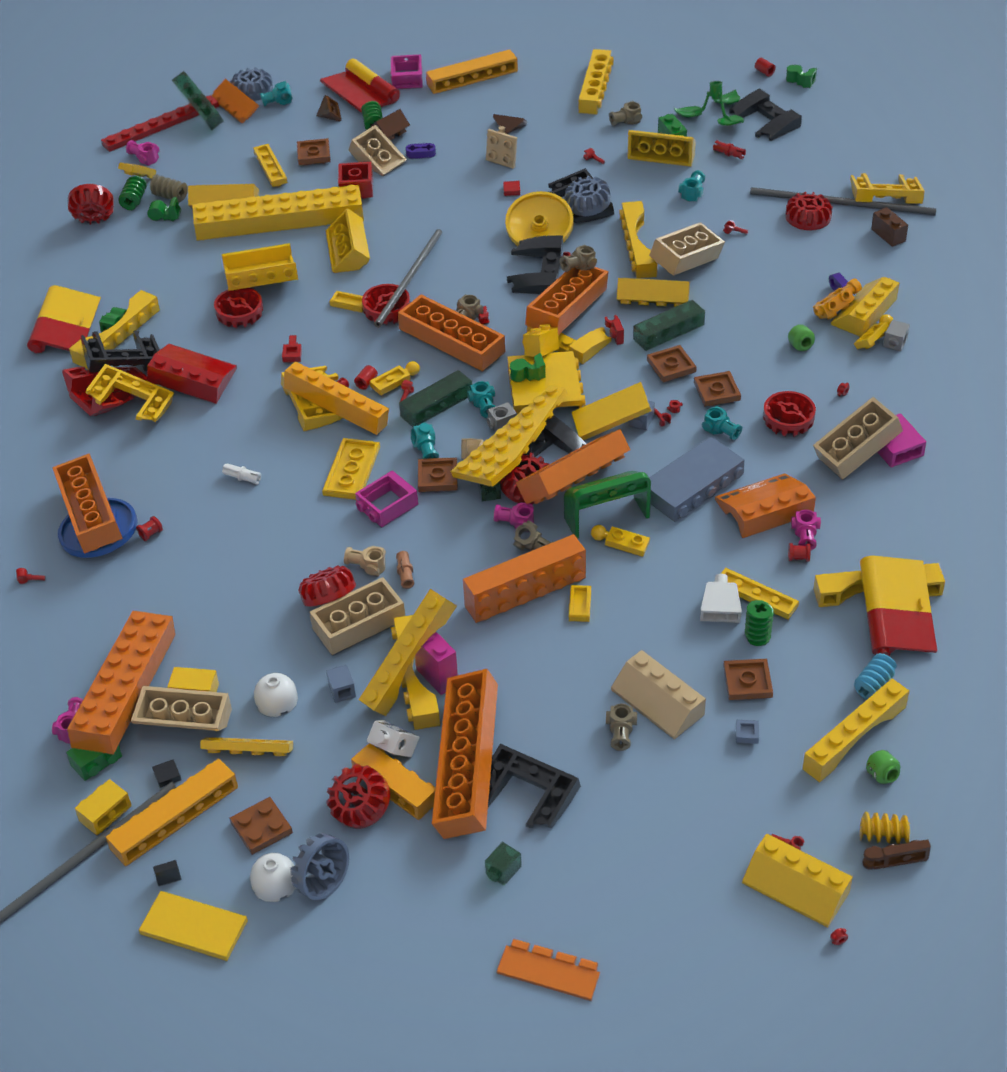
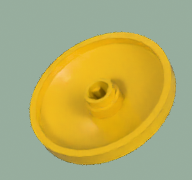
M544 191L531 192L516 199L509 207L505 218L506 231L509 238L517 246H519L520 240L549 235H563L564 243L573 229V213L569 204L560 196Z

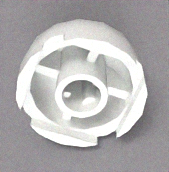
M271 673L262 677L256 684L254 700L260 713L266 716L278 717L285 711L289 713L297 705L298 694L294 682L288 676L282 673Z
M269 853L260 857L252 866L250 873V882L255 895L266 902H277L286 895L287 897L292 895L296 888L292 884L290 867L295 866L294 863L280 853Z

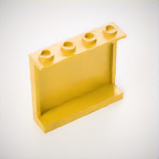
M290 243L222 254L228 291L298 280L296 262H294Z
M574 351L554 352L542 356L545 363L546 378H542L540 381L536 379L531 381L525 379L521 382L511 380L510 363L516 359L523 358L532 365L534 364V357L525 355L507 356L513 409L517 415L550 386L563 387L567 391V396L559 407L578 406L579 409L582 406H586L585 395H581L583 394V383H579L581 381V372L577 370L579 369L578 358L574 357Z

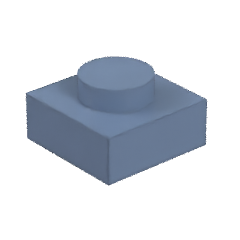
M736 719V743L758 744L759 721Z

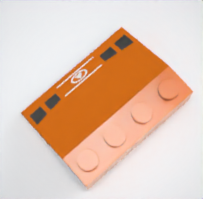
M784 473L715 496V500L725 514H732L738 522L741 537L745 538L791 522V517L796 516V511L811 510L814 512L816 497L806 484Z

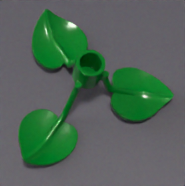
M722 81L710 82V91H707L703 107H674V111L683 117L702 115L709 96H711L714 102L721 104L724 118H719L718 124L730 126L744 123V119L740 116L726 115L723 103H737L740 101V96L736 89L723 95Z

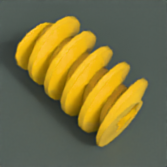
M865 811L860 821V841L863 835H866L868 842H871L873 835H875L878 843L881 842L883 836H885L888 844H890L892 837H895L897 844H900L902 838L905 839L906 843H909L910 822L907 815H902L899 821L897 814H893L889 820L888 814L883 813L880 820L877 812H874L870 819L869 813Z

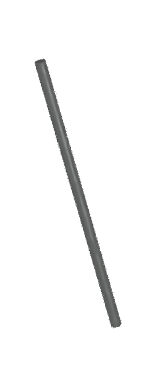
M755 187L750 189V194L792 198L798 194V192ZM823 195L834 204L878 209L888 207L890 210L936 215V208L877 201L855 202V199Z
M440 229L434 232L375 321V327H381L441 236L442 231Z
M170 782L0 911V923L107 842L106 836L112 830L119 828L129 821L131 817L148 808L151 803L158 801L170 790L175 789V784Z

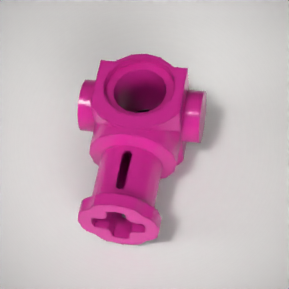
M130 140L126 146L128 154L136 155L138 160L147 166L156 163L159 158L158 153L160 149L154 143L144 142L137 144L135 141Z
M521 502L512 508L501 507L498 504L495 507V522H510V525L514 526L515 529L523 525L524 522L527 523L528 520L534 523L533 504Z
M811 510L796 511V516L791 517V529H795V535L800 538L798 545H806L807 541L811 546V551L815 549L817 542L814 536L817 533L816 529L821 527V518L817 517V512Z
M72 697L68 700V710L59 715L57 721L52 725V734L57 735L59 740L70 744L67 728L83 701L79 697Z

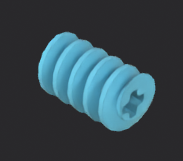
M876 654L855 679L854 686L857 693L866 700L895 676L894 670L897 668L895 661L886 654Z

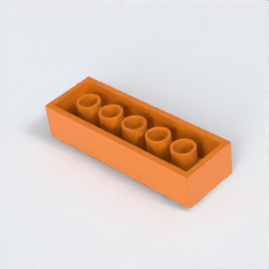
M574 267L564 272L527 306L525 325L539 328V325L550 324L551 327H558L559 335L607 290L609 271L597 267L589 270H580Z
M422 294L398 312L400 330L482 372L505 353V335Z
M621 429L587 443L519 480L516 484L526 504L533 501L535 504H538L546 499L549 500L557 496L558 492L571 488L573 483L575 485L585 480V477L598 473L600 468L604 469L612 465L613 460L616 462L625 457L624 453L630 451V448Z
M90 453L52 467L83 552L94 551L97 548L123 539Z
M572 534L463 578L465 608L475 623H478L550 592L562 589L574 582H579L586 578V549L576 536Z

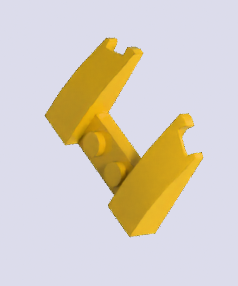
M861 173V177H857V180L854 175H850L855 202H872L873 196L877 198L891 196L896 199L903 197L906 203L923 204L925 191L917 177L905 180L903 174H899L898 177L900 185L871 184L866 173Z
M527 326V333L530 332L532 327ZM604 327L597 328L577 340L560 333L558 335L559 349L556 351H574V357L578 358L579 363L584 364L611 342V337L606 336Z
M107 364L102 367L86 389V394H90L95 398V402L99 405L109 397L115 388L147 400L136 415L135 420L140 421L142 419L153 420V422L158 421L171 405L174 392Z
M327 366L310 368L334 381L338 380L337 373L332 375L325 373ZM281 372V386L285 394L290 396L298 412V421L303 431L320 428L343 419L285 389L284 372Z

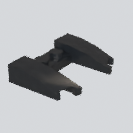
M760 88L742 98L729 109V114L735 113V115L742 118L759 112L771 120L755 132V137L757 138L768 134L770 136L769 141H772L801 127L802 116L792 109L785 111L771 102L770 95Z
M585 168L548 183V186L552 189L550 193L563 197L565 190L572 181L578 182L580 177L582 180L587 179V176H590L591 179L593 177ZM610 202L605 210L595 215L578 216L573 214V222H590L614 215L613 204Z
M563 235L538 236L520 240L519 246L511 250V255L543 257L541 272L507 276V283L513 282L514 287L511 288L512 293L541 294L558 279L560 258L563 250Z
M98 331L92 332L93 338L87 341L85 336H81L83 353L89 372H99L105 364L115 367L120 365H142L144 371H147L152 357L160 350L153 334H150V338H140L139 331H133L137 349L105 350Z
M553 415L551 418H547V425L536 441L529 444L527 454L523 455L528 456L529 452H531L536 457L552 444L569 454L587 443L569 426ZM521 462L517 467L528 464V462ZM531 463V465L535 467L536 471L540 470V468L537 465Z
M500 744L492 756L488 807L500 794L511 777L514 776L546 790L528 819L526 827L534 828V824H548V828H551L569 806L581 785L578 777Z

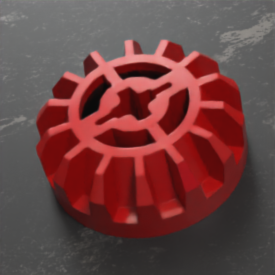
M83 184L73 188L68 194V211L73 218L79 219L81 223L86 220L89 221V224L92 221H96L99 224L101 219L105 221L113 214V195L103 186Z
M803 192L802 196L798 193L788 200L785 217L787 222L795 228L818 230L826 227L831 221V202L822 194L816 196L815 192H812V194Z
M380 284L368 289L364 293L362 306L363 313L367 319L374 322L377 320L399 285ZM406 289L383 322L384 325L391 321L396 324L398 322V312L410 303V295Z
M251 288L226 290L220 293L214 301L217 319L227 327L233 325L237 329L238 325H243L246 328L248 323L253 325L262 316L263 304L261 295Z
M781 391L771 395L765 401L763 420L765 425L772 429L774 433L777 434L781 431L784 437H786L787 433H792L793 437H795L799 432L803 434L813 426L816 407L814 402L802 393Z
M529 452L528 456L522 454L521 462H528V464L521 467L516 466L499 481L501 490L506 497L516 503H525L516 482L536 472L535 467L531 463L537 465L540 469L549 465V463H544L542 456L536 458L534 453Z
M337 565L334 568L328 567L326 570H319L316 574H310L309 578H304L300 583L298 591L304 606L312 607L326 604L345 596L356 587V582L350 569Z
M354 764L350 769L347 767L343 768L342 774L339 777L334 776L332 778L334 784L332 788L329 787L327 789V793L330 796L326 803L331 809V815L339 822L350 828L361 829L373 825L384 815L390 801V789L386 779L372 767ZM357 777L356 782H351L347 785L343 784L346 780ZM362 779L365 781L368 790L360 785ZM339 792L343 794V797L346 800L344 806L341 804L339 800ZM351 793H352V794H355V795L358 794V795H361V796H363V797L353 796V795H351Z

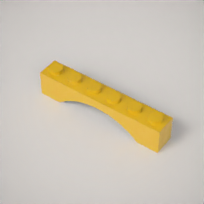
M642 201L622 202V209L619 210V219L621 220L622 230H624L626 249L629 251L631 270L635 272L636 279L657 277V263L649 256L651 250L643 245L637 236L639 229L644 225Z
M140 290L129 299V306L124 316L111 328L99 333L105 350L116 348L133 331H136L160 311L157 296ZM80 339L69 348L73 363L88 369Z
M939 563L924 564L929 597L943 595L945 579ZM861 570L815 575L813 590L818 607L839 606L853 595L864 592Z
M430 589L358 700L372 710L386 716L398 698L403 677L412 659L428 638L446 624L457 605Z
M413 615L394 618L395 627H391L393 640L399 638ZM414 656L401 683L402 688L407 690V692H403L405 705L410 706L409 709H406L408 722L413 721L414 730L440 726L436 695L427 690L414 674Z
M893 678L890 679L805 752L802 769L818 782H821L835 770L843 757L863 735L879 723L893 719L906 708L910 690Z

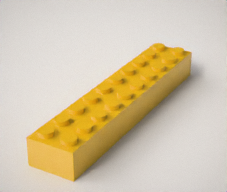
M359 185L192 204L197 241L331 225L346 208L363 218Z

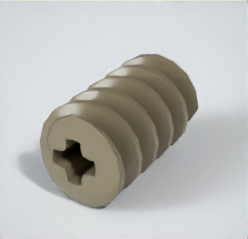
M157 174L151 179L150 190L155 196L170 200L177 197L178 202H181L188 193V187L185 182L182 183L181 181L168 177L165 178Z

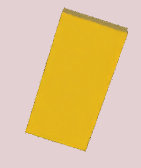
M336 291L329 301L332 307L363 312V296Z
M571 585L569 621L590 622L591 586Z

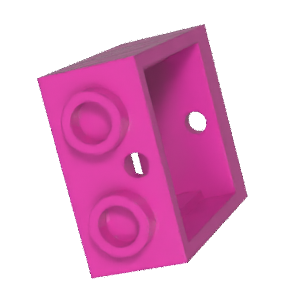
M421 54L391 56L392 86L397 89L423 88ZM418 70V71H410V72H396V71Z
M393 470L355 493L357 509L360 512H364L373 523H377L381 528L418 505L417 490ZM389 491H392L400 498L381 511L371 503Z

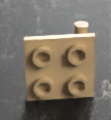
M499 126L498 131L488 129L486 160L514 169L518 137L505 134V127Z

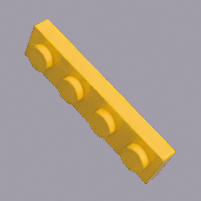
M269 144L253 147L254 154L271 186H281L288 183L287 177Z
M726 567L721 572V574L728 576L729 583L737 584L740 598L748 602L755 600L765 601L772 606L774 614L789 620L799 606L798 600Z
M205 737L200 742V749H207V753H221V750H229V754H242L243 751H251L252 755H264L265 752H273L274 756H286L287 753L293 750V741Z

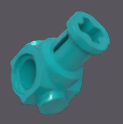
M286 81L277 83L270 92L260 93L264 106L272 102H277L281 105L292 103L291 88Z
M695 170L692 172L691 178H686L683 183H680L678 193H681L682 199L698 201L699 197H702L704 191L702 183L706 179L702 171Z
M478 381L470 385L471 390L467 391L468 400L473 402L475 407L480 408L482 417L488 418L486 410L488 411V409L496 407L492 404L495 390L488 381Z
M718 406L709 408L704 415V422H702V428L713 435L725 433L732 440H736L743 429L741 425L731 422L727 412Z
M421 423L419 426H414L411 429L410 439L413 447L422 452V459L439 458V453L434 448L435 431L432 424Z

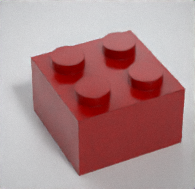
M339 163V187L359 185L361 198L373 197L372 163Z

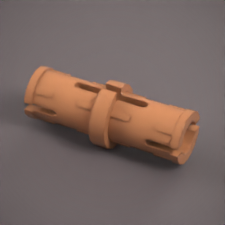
M400 551L396 554L398 562L397 573L400 575L401 586L407 589L414 585L412 576L413 566L410 564L409 553L407 551Z

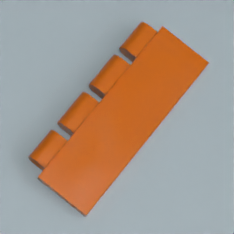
M226 78L211 95L223 109L240 123L248 120L259 108L256 102Z
M513 939L511 946L506 945L497 974L586 1000H592L600 976V972H597V962L581 958L579 966L575 965L577 961L576 956L559 951L555 959H552L554 950L534 945L532 952H529L530 943Z

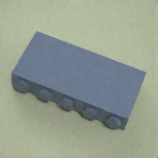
M710 436L649 477L651 480L650 504L675 522L680 517H684L693 508L698 507L706 499L713 497L716 492L726 488L729 483L740 478L744 474L745 460Z

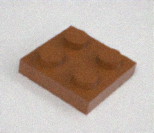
M329 138L297 141L299 165L331 162Z
M681 345L647 355L648 363L662 382L695 373L697 366Z
M730 371L694 377V384L704 407L741 401V393Z
M457 457L418 459V492L458 490V479L453 478L451 470L457 466Z
M767 658L724 661L723 668L729 700L773 698Z
M271 797L230 817L232 826L252 855L293 833L292 827Z

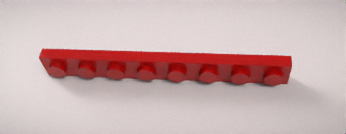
M211 95L205 96L183 107H178L146 122L101 139L102 145L111 152L127 145L130 140L138 141L219 107V103Z

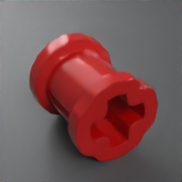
M155 516L150 517V520L143 525L136 526L138 535L144 541H148L149 537L156 532L160 533L163 531L161 522Z
M789 543V561L796 559L810 562L811 546L809 543L806 545H793V543Z

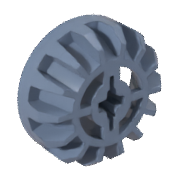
M248 67L245 71L241 69L238 73L234 74L230 81L253 101L261 100L260 93L270 92L273 88L271 75L262 68L258 70L256 67L251 70Z
M587 176V179L583 180L580 177L578 182L572 181L565 190V201L569 204L572 213L578 216L598 214L605 210L611 202V194L607 182L596 176L593 179Z
M320 833L306 839L307 845L303 844L298 847L301 852L298 857L293 856L292 859L296 864L290 867L293 886L297 888L299 893L313 900H322L333 894L342 883L349 866V850L347 845L342 840L325 833Z

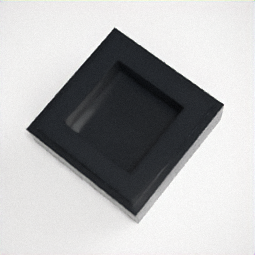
M174 759L152 767L160 788L167 786L170 782L175 783L181 780Z
M176 860L153 867L158 886L182 880Z

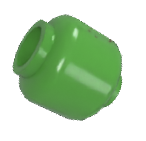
M800 324L794 326L789 331L788 340L796 350L806 351L813 346L815 335L807 326Z
M879 750L869 756L866 770L880 784L892 783L900 775V762L888 751Z

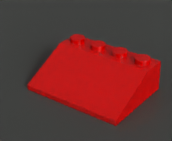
M167 344L156 352L149 362L147 381L217 404L235 373L237 365L179 346Z

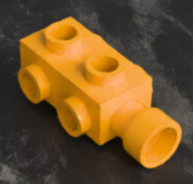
M853 278L847 282L845 287L838 288L823 300L818 301L813 306L815 315L819 319L827 318L829 320L837 315L836 312L848 308L850 302L855 300L853 294L862 290L860 282Z

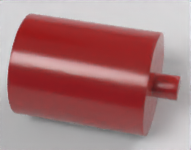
M762 57L757 59L754 66L756 70L768 77L772 76L776 69L774 64Z
M366 365L354 379L355 385L362 390H366L370 385V380L378 376L377 370L371 365Z

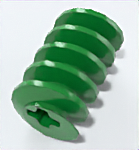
M369 101L361 107L366 130L383 118L381 106L378 102Z
M131 176L126 180L118 199L121 207L126 210H134L140 204L147 188V183L143 178Z
M762 600L751 601L747 605L744 633L748 642L754 646L766 645L771 639L774 611L769 603Z

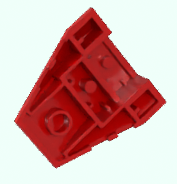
M74 367L62 371L70 398L89 416L107 413L137 397L115 388L109 397L99 405L95 402V398L90 394H86V389L99 372H89V370H85V367ZM114 367L147 381V376L137 367Z

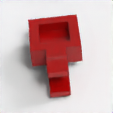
M614 315V320H609L608 317H605V326L610 328L611 338H614L617 345L624 344V328L618 316Z
M289 335V344H283L282 361L301 362L302 346L297 342V335Z

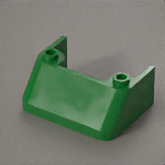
M627 471L567 489L564 493V519L572 534L577 539L579 538V510L634 495V499L645 518H650L651 480L645 472Z

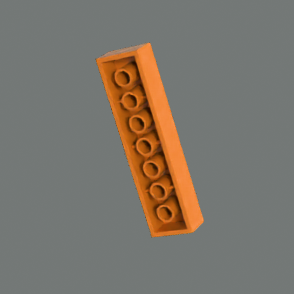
M141 611L131 612L67 728L71 748L114 755L131 722L142 687L150 685L176 635L173 616Z
M488 669L447 678L432 825L443 839L486 831L498 683Z

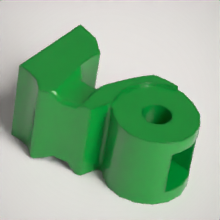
M789 65L787 67L786 81L790 83L797 82V85H801L803 88H811L816 81L817 68H810L804 73L802 66Z
M177 197L171 199L169 206L162 200L151 202L147 216L154 221H158L161 218L164 221L178 219L181 208Z
M113 307L110 313L102 315L99 321L101 332L115 325L124 316L127 309Z
M541 353L534 357V364L532 365L523 358L512 361L510 363L511 380L515 382H521L525 379L540 381L542 378H546L545 363Z

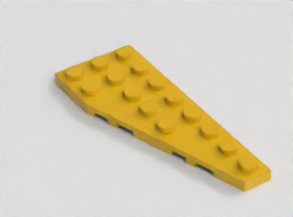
M558 386L548 387L531 404L523 408L518 415L511 418L505 426L498 429L493 436L485 440L480 447L472 451L463 461L459 462L451 470L453 478L491 487L496 485L520 464L522 454H527L529 444L536 441L547 425V418L549 419L554 415L553 410L559 407L567 396L566 389Z

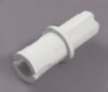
M227 463L224 464L222 469L223 474L238 478V481L244 480L258 485L261 480L260 472L248 470L245 466L238 467Z

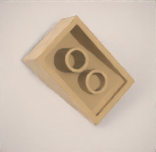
M376 125L352 139L348 150L358 162H371L372 170L381 176L386 175L407 161L404 155Z

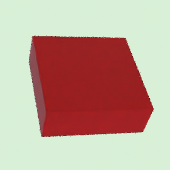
M520 181L503 182L504 196H519Z

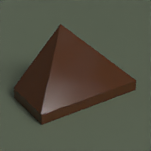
M325 95L316 116L340 122L342 118L338 102Z
M493 114L497 124L505 127V134L527 125V121L524 118Z

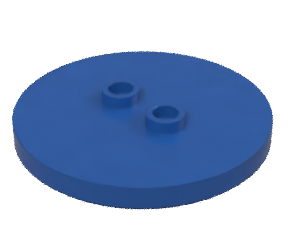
M107 498L123 539L84 553L68 514L58 529V539L62 548L68 554L81 558L102 556L120 548L132 537L136 530L138 519L134 508L124 500Z

